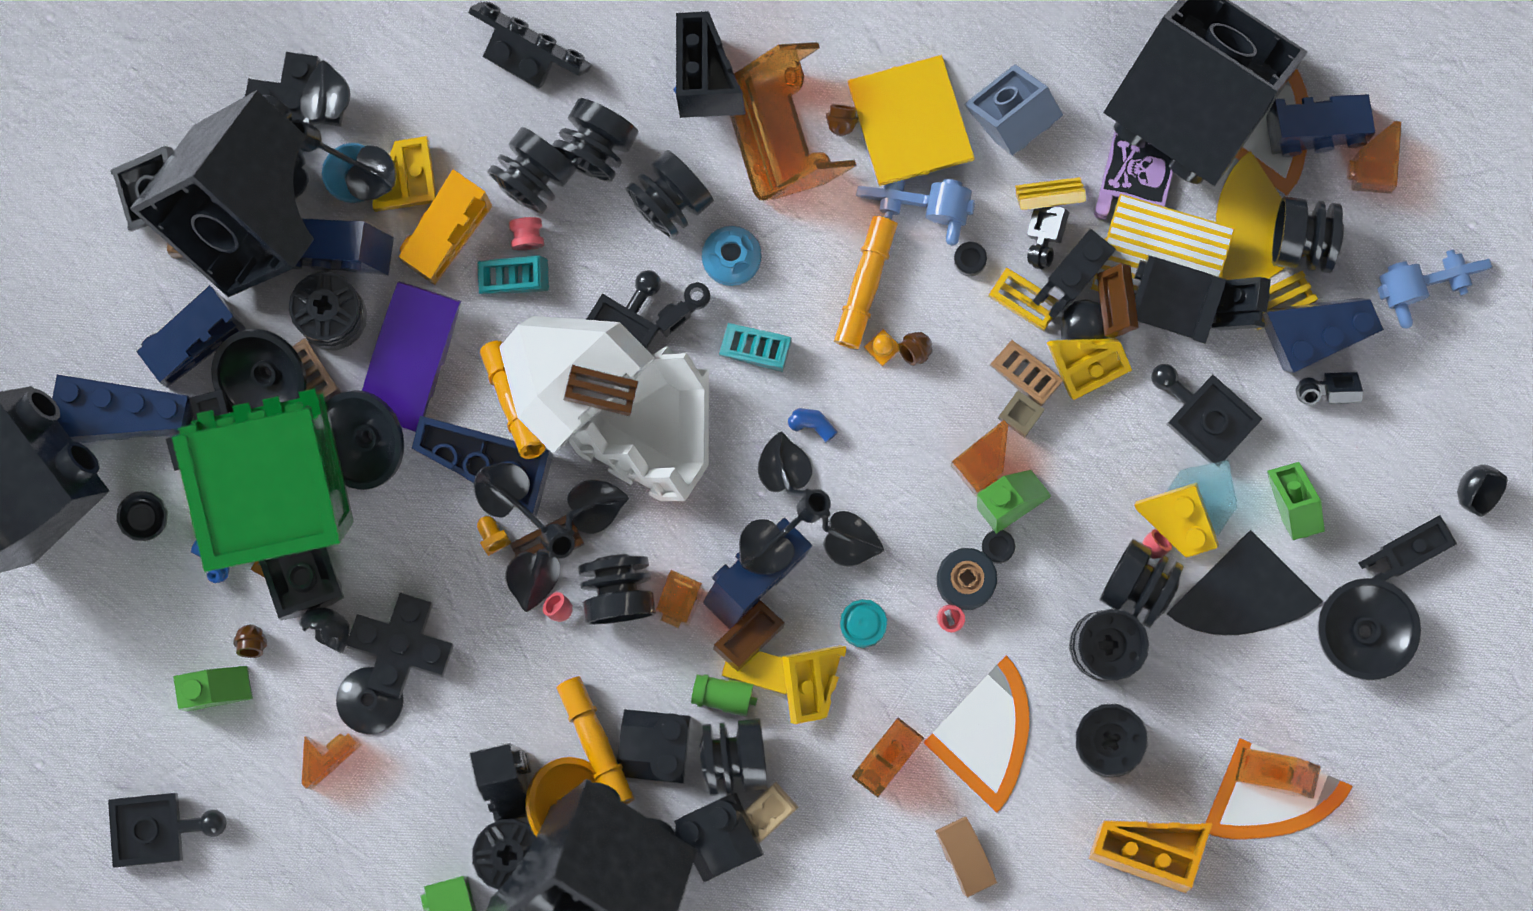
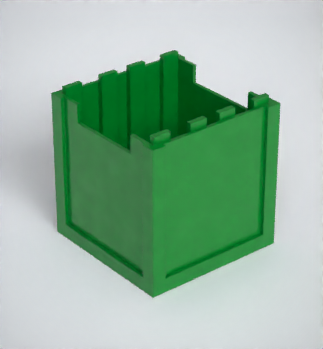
M316 388L300 391V398L283 402L280 401V396L263 399L264 406L251 408L250 402L233 405L234 412L215 416L214 410L197 413L198 419L191 422L192 425L178 428L179 434L174 435L172 440L204 572L341 544L354 523L325 393L317 394Z

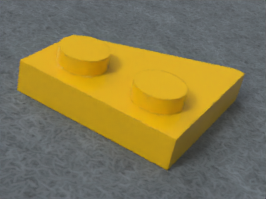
M422 136L394 141L390 156L396 166V183L390 192L374 199L372 207L375 212L430 204L436 197L429 138Z
M1117 338L1051 340L1047 342L1068 395L1072 400L1132 371L1122 344Z
M1197 482L1135 502V509L1186 558L1218 548L1219 542Z
M838 645L782 656L791 723L800 724L827 718L831 705V694L835 690L839 678L835 676L840 657H845L846 646Z

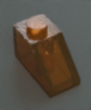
M1394 121L1360 149L1353 160H1349L1347 180H1352L1351 190L1391 194L1397 187L1401 121Z
M1005 420L951 462L953 470L975 497L979 492L999 480L1003 474L1008 424Z
M670 570L656 608L657 613L662 615L660 621L677 629L680 624L689 626L705 591L702 583Z
M898 717L851 777L876 797H879L921 744L924 737Z
M1243 748L1235 781L1287 795L1314 799L1321 766L1298 757Z

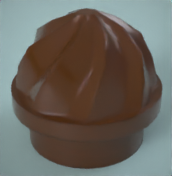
M830 105V112L826 113L825 117L829 130L840 137L851 133L856 123H858L856 108L848 105Z
M922 332L906 334L903 337V341L898 345L901 356L912 366L917 363L923 364L933 352L931 339Z
M249 624L237 631L233 639V645L236 647L237 655L244 658H257L263 655V649L267 647V639L260 627Z

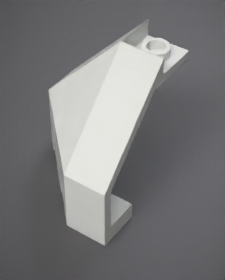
M532 316L519 324L499 346L517 417L552 453L566 445L590 419L603 411L563 400L572 365L636 380L655 359L620 322ZM576 376V379H577V380H581V381H585V382H589V383H593V384H597V385H601V386H605V387H609V388H613V389H617V390H622V389H623V387L614 386V385H610V384H606V383H602V382H598V381H594V380H590V379H586V378H582V377ZM573 387L572 391L607 401H612L614 398Z
M667 345L653 354L655 359L637 377L638 386L630 416L603 410L590 419L569 443L579 456L590 462L593 457L610 466L608 469L609 473L630 485L635 480L651 489L649 495L659 501H686L709 465V368L697 369L687 353L673 354ZM623 388L621 391L628 392L629 389ZM615 397L611 401L623 405L626 404V400Z

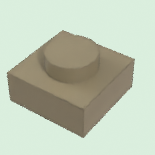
M1017 390L998 416V419L1025 438L1045 409Z

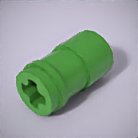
M697 674L691 704L701 708L705 706L722 710L725 713L747 717L750 705L756 706L758 698L752 697L754 684L731 679L727 681L709 677L707 674Z

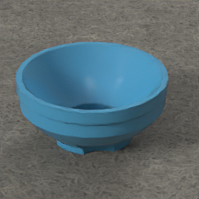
M348 143L336 147L335 150L357 160L358 153L364 145ZM329 154L322 166V180L329 193L345 203L365 201L354 197L348 191L346 175L353 166Z
M725 226L717 229L706 239L702 249V263L705 271L710 278L722 285L737 286L748 282L758 272L761 265V248L757 239L748 230L738 226ZM728 243H735L741 249V255L734 261H727L721 255L723 246Z

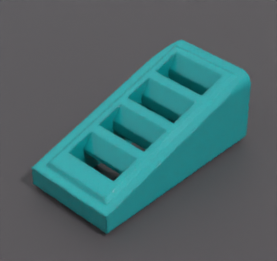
M538 255L477 261L479 294L549 291L548 259ZM532 266H533L534 282H532ZM508 267L509 284H505L504 268ZM518 267H522V283H518ZM491 268H495L496 285L491 286Z
M728 323L719 355L783 372L792 338L778 333ZM735 333L741 334L737 351L730 350ZM748 336L754 338L749 354L743 353ZM760 340L766 341L762 357L756 355ZM772 344H778L775 359H770L769 355Z

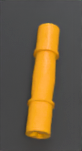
M881 216L872 217L864 246L860 250L863 254L852 281L847 305L842 307L843 313L834 338V342L838 345L851 349H859L867 321L871 317L869 310L879 286L884 262L890 257L889 251L898 225L891 219Z
M498 340L488 342L480 349V355L488 373V380L495 387L499 403L508 420L507 428L512 433L520 456L524 459L536 458L545 451L546 446L517 417L499 348L503 342Z
M577 676L560 683L556 689L569 716L568 720L574 724L582 748L596 773L593 776L598 783L615 789L620 795L621 801L628 805L635 798L622 771V764L617 763L608 737L595 714L597 708L593 705L582 678Z

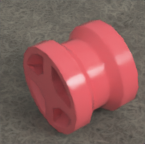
M524 217L509 222V228L514 235L511 241V248L513 250L527 251L544 246V239L540 236L539 231L542 227L541 218Z

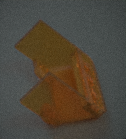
M818 42L778 44L734 73L743 93L746 115H730V119L752 191L759 200H775L825 185L857 166L855 160L831 162L830 158L823 152L810 154L792 95L802 88L804 82V72L800 61L820 49Z

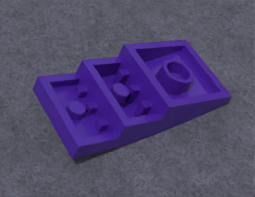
M398 281L372 354L362 391L372 393L382 399L396 414L402 428L416 432L419 418L426 415L429 400L434 395L440 369L446 360L462 301Z

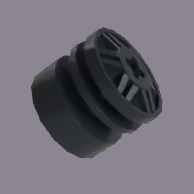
M579 98L568 116V120L578 131L562 128L559 134L563 140H555L552 146L571 161L578 172L606 182H612L616 173L611 167L618 168L622 164V160L612 150L629 152L639 133L638 129L611 109L589 99Z
M521 127L509 142V147L517 158L513 160L508 156L500 154L497 159L507 171L492 165L487 172L507 196L521 206L543 214L547 209V205L538 195L553 201L555 195L546 184L550 181L555 185L564 187L575 173L576 167L543 138L531 130Z
M666 150L651 164L655 175L658 177L656 181H653L645 174H640L638 180L645 191L633 182L625 189L632 198L635 208L644 219L655 229L660 230L667 237L673 239L679 233L672 223V219L682 228H685L689 224L682 213L684 208L698 216L714 200L708 189L692 170L674 153Z
M1284 196L1279 204L1272 243L1273 266L1295 269L1298 267L1302 255H1306V264L1309 271L1316 270L1320 260L1321 272L1331 273L1335 267L1343 242L1342 205L1340 203H1331L1326 213L1324 201H1318L1312 215H1308L1306 199Z
M317 272L308 275L295 286L290 296L289 313L292 323L311 344L323 350H339L350 346L360 338L366 326L367 310L363 299L346 278L336 273ZM329 303L332 309L325 310L323 314L319 307L326 306Z
M1132 538L1109 578L1099 601L1113 609L1120 610L1128 599L1134 602L1131 614L1138 617L1143 608L1147 609L1148 612L1142 624L1151 628L1153 623L1165 613L1176 594L1184 565L1176 562L1168 574L1164 573L1163 570L1169 557L1164 555L1154 567L1151 566L1148 562L1151 557L1152 548Z
M610 555L597 558L578 567L579 576L595 577L580 583L581 589L597 591V596L583 601L586 624L619 623L647 618L656 614L653 592L637 590V585L651 579L650 573H635L636 570L649 566L647 556Z
M1106 609L1089 613L1076 623L1070 634L1069 651L1072 661L1081 673L1092 679L1118 681L1131 677L1141 669L1148 657L1149 639L1145 627L1137 617L1124 610ZM1105 638L1106 641H1112L1113 648L1107 649V655L1104 649H1099V642H1103Z
M1103 704L1091 709L1081 719L1076 730V750L1081 762L1091 772L1102 777H1120L1132 772L1141 763L1147 749V731L1142 719L1132 709L1120 704ZM1109 733L1112 737L1115 735L1120 737V740L1117 742V750L1114 751L1111 747L1105 749L1102 746L1105 742V734Z
M760 718L739 720L737 723V733L734 737H729L725 722L719 723L720 738L716 739L713 737L712 725L703 724V734L699 744L702 775L709 788L710 796L719 795V779H725L727 794H732L734 778L741 777L746 792L768 790Z
M515 819L498 820L487 825L477 835L472 848V864L477 876L487 886L499 890L521 863L536 838L530 824ZM509 845H511L512 852L517 853V859L510 860L509 865H506V859L501 857V852L507 851Z

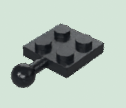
M644 270L637 275L635 279L636 291L626 307L602 293L586 320L620 322L648 349L659 331V327L637 313L646 298L655 295L661 288V279L652 270Z
M1160 364L1152 371L1151 380L1154 386L1160 390H1170L1185 404L1166 425L1215 469L1225 461L1262 420L1254 410L1213 374L1193 394L1178 380V373L1172 365Z
M178 793L108 799L113 868L183 861L181 833L202 831L210 837L218 836L226 828V817L218 810H208L202 814L201 818L180 820Z

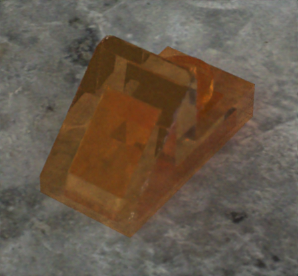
M341 733L327 744L326 747L329 751L324 753L311 737L305 736L301 784L305 789L312 790L362 745L353 734L348 733L343 736Z

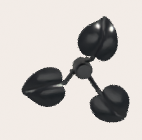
M322 60L312 72L302 93L300 106L305 119L303 121L300 119L291 121L306 136L298 151L294 165L293 188L295 199L305 191L309 183V175L302 168L306 164L302 151L312 152L317 148L353 166L346 175V185L348 191L354 197L365 201L377 199L390 192L396 183V166L389 153L378 146H364L359 151L357 160H354L322 143L321 133L314 127L315 125L323 124L325 117L335 119L341 116L348 107L351 96L347 81L325 60Z
M782 431L774 435L765 445L758 461L759 478L766 489L771 492H780L786 489L788 495L803 498L797 504L798 516L781 532L774 522L766 519L754 520L743 529L739 539L740 564L749 572L761 575L781 571L790 564L795 553L793 544L785 536L802 520L807 523H814L822 518V529L828 533L824 538L823 546L829 558L835 563L851 567L881 554L884 548L873 529L859 516L851 512L839 511L831 516L828 523V517L831 515L829 511L831 500L828 494L820 489L810 490L807 488L804 491L795 490L803 488L809 482L812 476L810 460L803 450L790 441Z
M504 462L482 467L477 472L474 480V493L478 504L487 514L503 518L512 511L515 505L542 532L540 540L546 549H539L536 555L532 552L518 554L510 561L505 573L506 584L510 592L525 612L536 607L551 592L560 575L558 559L566 558L573 552L575 541L572 536L575 532L572 529V519L574 526L583 533L595 534L604 530L613 522L620 509L629 500L627 494L620 488L601 480H587L577 484L567 496V503L572 511L566 515V528L559 524L545 526L519 501L526 496L529 490L528 476L521 467L513 463Z

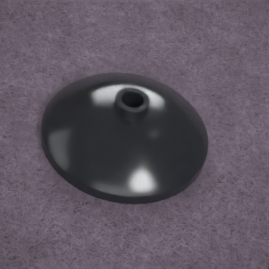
M262 329L239 331L223 341L213 357L211 367L213 387L215 391L224 389L230 413L234 412L233 405L250 402L251 408L264 406L263 399L280 396L281 402L300 398L299 392L307 389L306 372L300 356L286 340L270 331ZM265 367L271 370L272 375L266 373Z
M346 391L329 399L327 407L345 485L353 489L368 490L389 481L398 471L404 455V436L396 414L382 399L366 391ZM369 431L372 434L373 440L369 437Z
M1363 578L1342 585L1327 598L1318 618V638L1327 659L1342 673L1360 680H1380L1398 673L1412 660L1420 643L1421 623L1415 605L1400 588L1380 579ZM1362 625L1370 628L1369 637H1363L1360 634L1359 629Z

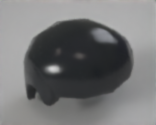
M1087 299L1074 301L1063 311L1061 317L1062 340L1109 338L1104 334L1100 303Z
M1487 464L1474 466L1459 481L1457 489L1459 504L1467 511L1479 517L1485 516L1496 506L1504 494L1508 482L1507 476Z
M133 492L124 498L117 508L116 522L121 532L134 541L152 540L159 536L167 525L168 510L165 503L152 492Z
M315 608L306 611L301 616L299 625L302 626L303 631H306L308 628L314 629L315 640L339 653L344 652L350 635V626L342 615L333 609Z

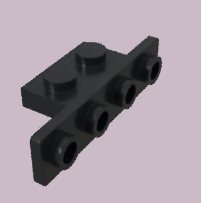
M479 2L471 6L468 11L470 15L495 28L482 57L537 89L543 86L553 63L558 64L577 76L585 74L592 66L591 63L584 60L585 57L580 52L564 49L557 45V41L550 35L536 33L528 28L529 25L525 21L516 17H508L501 13L500 7L491 2Z

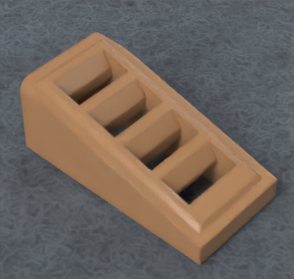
M306 338L292 346L297 353L305 349L308 354L301 359L303 365L311 360L314 363L313 366L305 370L306 378L317 371L321 374L307 384L306 390L313 389L325 381L327 386L317 391V394L325 393L326 402L335 395L342 393Z
M1013 340L1007 344L990 364L992 368L1020 392L1041 407L1063 382V379ZM1015 352L1018 358L1007 369L1003 364ZM1025 361L1029 365L1017 377L1013 372ZM1035 369L1038 372L1037 376L1029 385L1026 384L1024 380ZM1045 378L1049 382L1038 393L1034 388Z

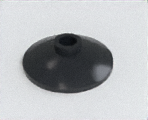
M373 667L360 668L350 673L340 684L336 696L337 711L342 721L352 730L363 734H377L390 728L399 718L404 702L403 692L401 698L397 699L367 688ZM370 693L373 695L374 701L370 706H365L362 703V698L365 694Z

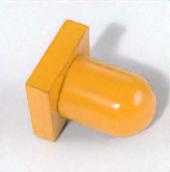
M882 329L864 346V349L883 367L899 352V344Z
M483 516L478 520L477 529L483 539L480 544L488 556L512 543L506 532L500 530L494 518Z

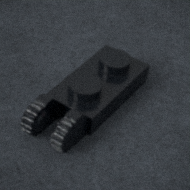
M1090 228L1047 279L1048 283L1036 295L1033 302L1039 306L1048 298L1049 293L1054 288H1057L1064 296L1053 305L1048 314L1055 319L1070 301L1073 302L1114 254L1116 249Z
M1441 515L1382 546L1380 551L1358 562L1361 569L1369 568L1385 557L1391 569L1384 573L1381 572L1372 578L1386 581L1393 576L1398 577L1457 545Z

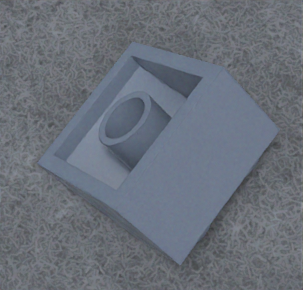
M1016 64L965 103L968 111L994 142L1012 156L1024 149L1030 141L1043 131L1049 129L1054 122L1063 116L1048 86Z

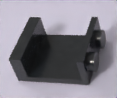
M1148 255L1146 261L1140 260L1134 279L1140 280L1136 293H1134L1138 322L1177 333L1206 344L1226 279L1152 255Z

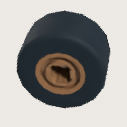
M960 548L949 553L942 560L936 575L937 589L941 598L948 604L957 606L961 610H974L983 606L992 597L997 585V570L993 561L984 552L974 548Z

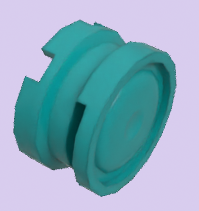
M860 599L853 601L844 609L841 615L840 628L843 637L848 643L858 648L875 646L886 633L887 618L885 611L872 600Z

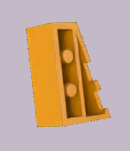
M452 169L428 210L422 215L413 234L409 235L401 244L399 249L401 253L398 257L403 264L433 285H436L493 207L486 192Z
M1103 821L1098 827L1088 859L1186 893L1192 889L1212 823L1180 824V822Z

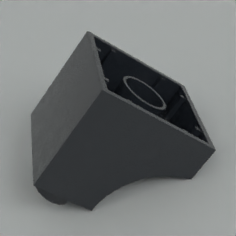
M1178 0L1162 17L1103 113L1116 121L1113 128L1117 135L1127 143L1140 148L1151 144L1171 157L1169 167L1177 176L1193 184H1201L1205 180L1215 187L1267 113L1274 100L1286 86L1308 51L1230 0Z
M258 90L193 125L130 208L228 298L294 269L314 240L299 214L293 188L295 160L306 136L291 122L292 113L282 101L271 95H262Z
M32 386L0 391V573L34 564L110 492L97 474L100 465L96 456L83 444L72 441L58 422L60 410L56 402L48 394Z
M586 779L550 806L543 825L527 854L504 885L491 897L486 911H679L697 849L676 837L674 829L666 822L655 818H647L622 802L620 795L612 787L602 783H593Z

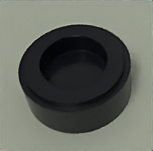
M965 242L956 249L954 265L959 273L965 276H975L984 270L987 263V253L980 244Z
M993 530L984 537L981 550L994 564H1002L1013 556L1015 541L1007 531L1001 530L996 534Z

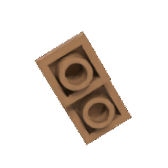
M964 816L935 831L945 858L952 865L961 891L967 898L997 883L985 852L967 817Z

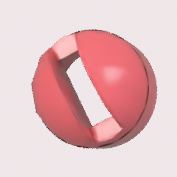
M1157 529L1152 530L1142 542L1152 548L1150 557L1152 559L1162 558L1172 549V544Z
M560 592L551 594L543 605V613L551 620L557 622L566 621L573 612V605L570 600Z
M948 604L938 611L937 622L943 630L956 632L963 627L965 615L959 607ZM945 611H950V615L955 623L954 625L949 626Z

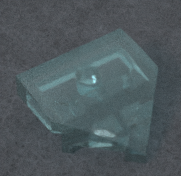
M1229 460L1180 470L1167 491H1171L1197 482L1217 536L1237 508V498L1235 496Z

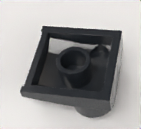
M163 146L110 170L122 203L128 231L132 232L148 226L130 208L173 153L172 147Z
M327 546L259 561L278 619L281 621L301 617L310 609L325 608L344 598L342 585L335 572Z
M624 709L617 763L622 764L625 778L684 784L691 716Z
M736 792L674 821L676 825L675 836L697 849L694 865L703 882H707L764 855Z

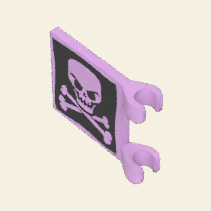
M1114 132L1094 217L1105 220L1110 210L1112 198L1119 199L1120 194L1165 207L1173 173L1169 167L1171 157L1151 144L1144 148L1133 146Z

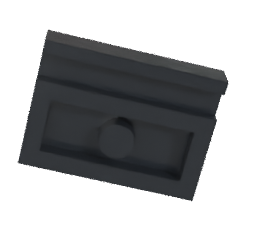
M1253 277L1226 280L1216 311V323H1212L1211 328L1217 330L1265 328V322L1261 321L1262 314L1267 313L1271 279Z

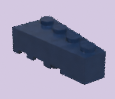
M59 374L56 376L52 399L60 410L58 422L72 441L88 443L111 439L125 440L136 437L173 436L179 434V427L191 425L193 419V411L188 395Z
M420 416L412 449L473 483L477 472L482 467L504 462L518 465L526 472L529 479L528 493L519 501L534 516L538 514L554 454L550 450L545 449L536 458L524 459L520 456L514 440L425 416Z

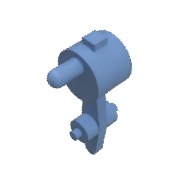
M944 179L943 182L932 183L930 195L905 192V181L903 180L886 184L883 188L857 186L856 191L857 197L881 201L879 211L885 213L884 217L892 219L893 215L900 214L901 204L927 207L925 217L928 220L948 225L946 243L950 246L958 243L961 226L966 225L968 215H973L975 202L971 200L972 191L962 186V182L952 179Z
M1454 249L1446 252L1447 257L1442 259L1445 270L1428 275H1423L1420 264L1408 265L1407 261L1399 262L1387 267L1389 272L1379 276L1381 286L1377 290L1380 299H1386L1389 309H1395L1400 326L1407 329L1413 324L1408 305L1428 298L1430 295L1427 286L1449 281L1452 292L1459 291L1460 296L1468 294L1467 288L1473 285L1470 275L1493 268L1490 259L1466 264L1462 253L1455 254Z

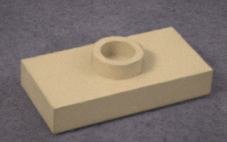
M777 782L757 798L745 810V813L759 844L799 807Z

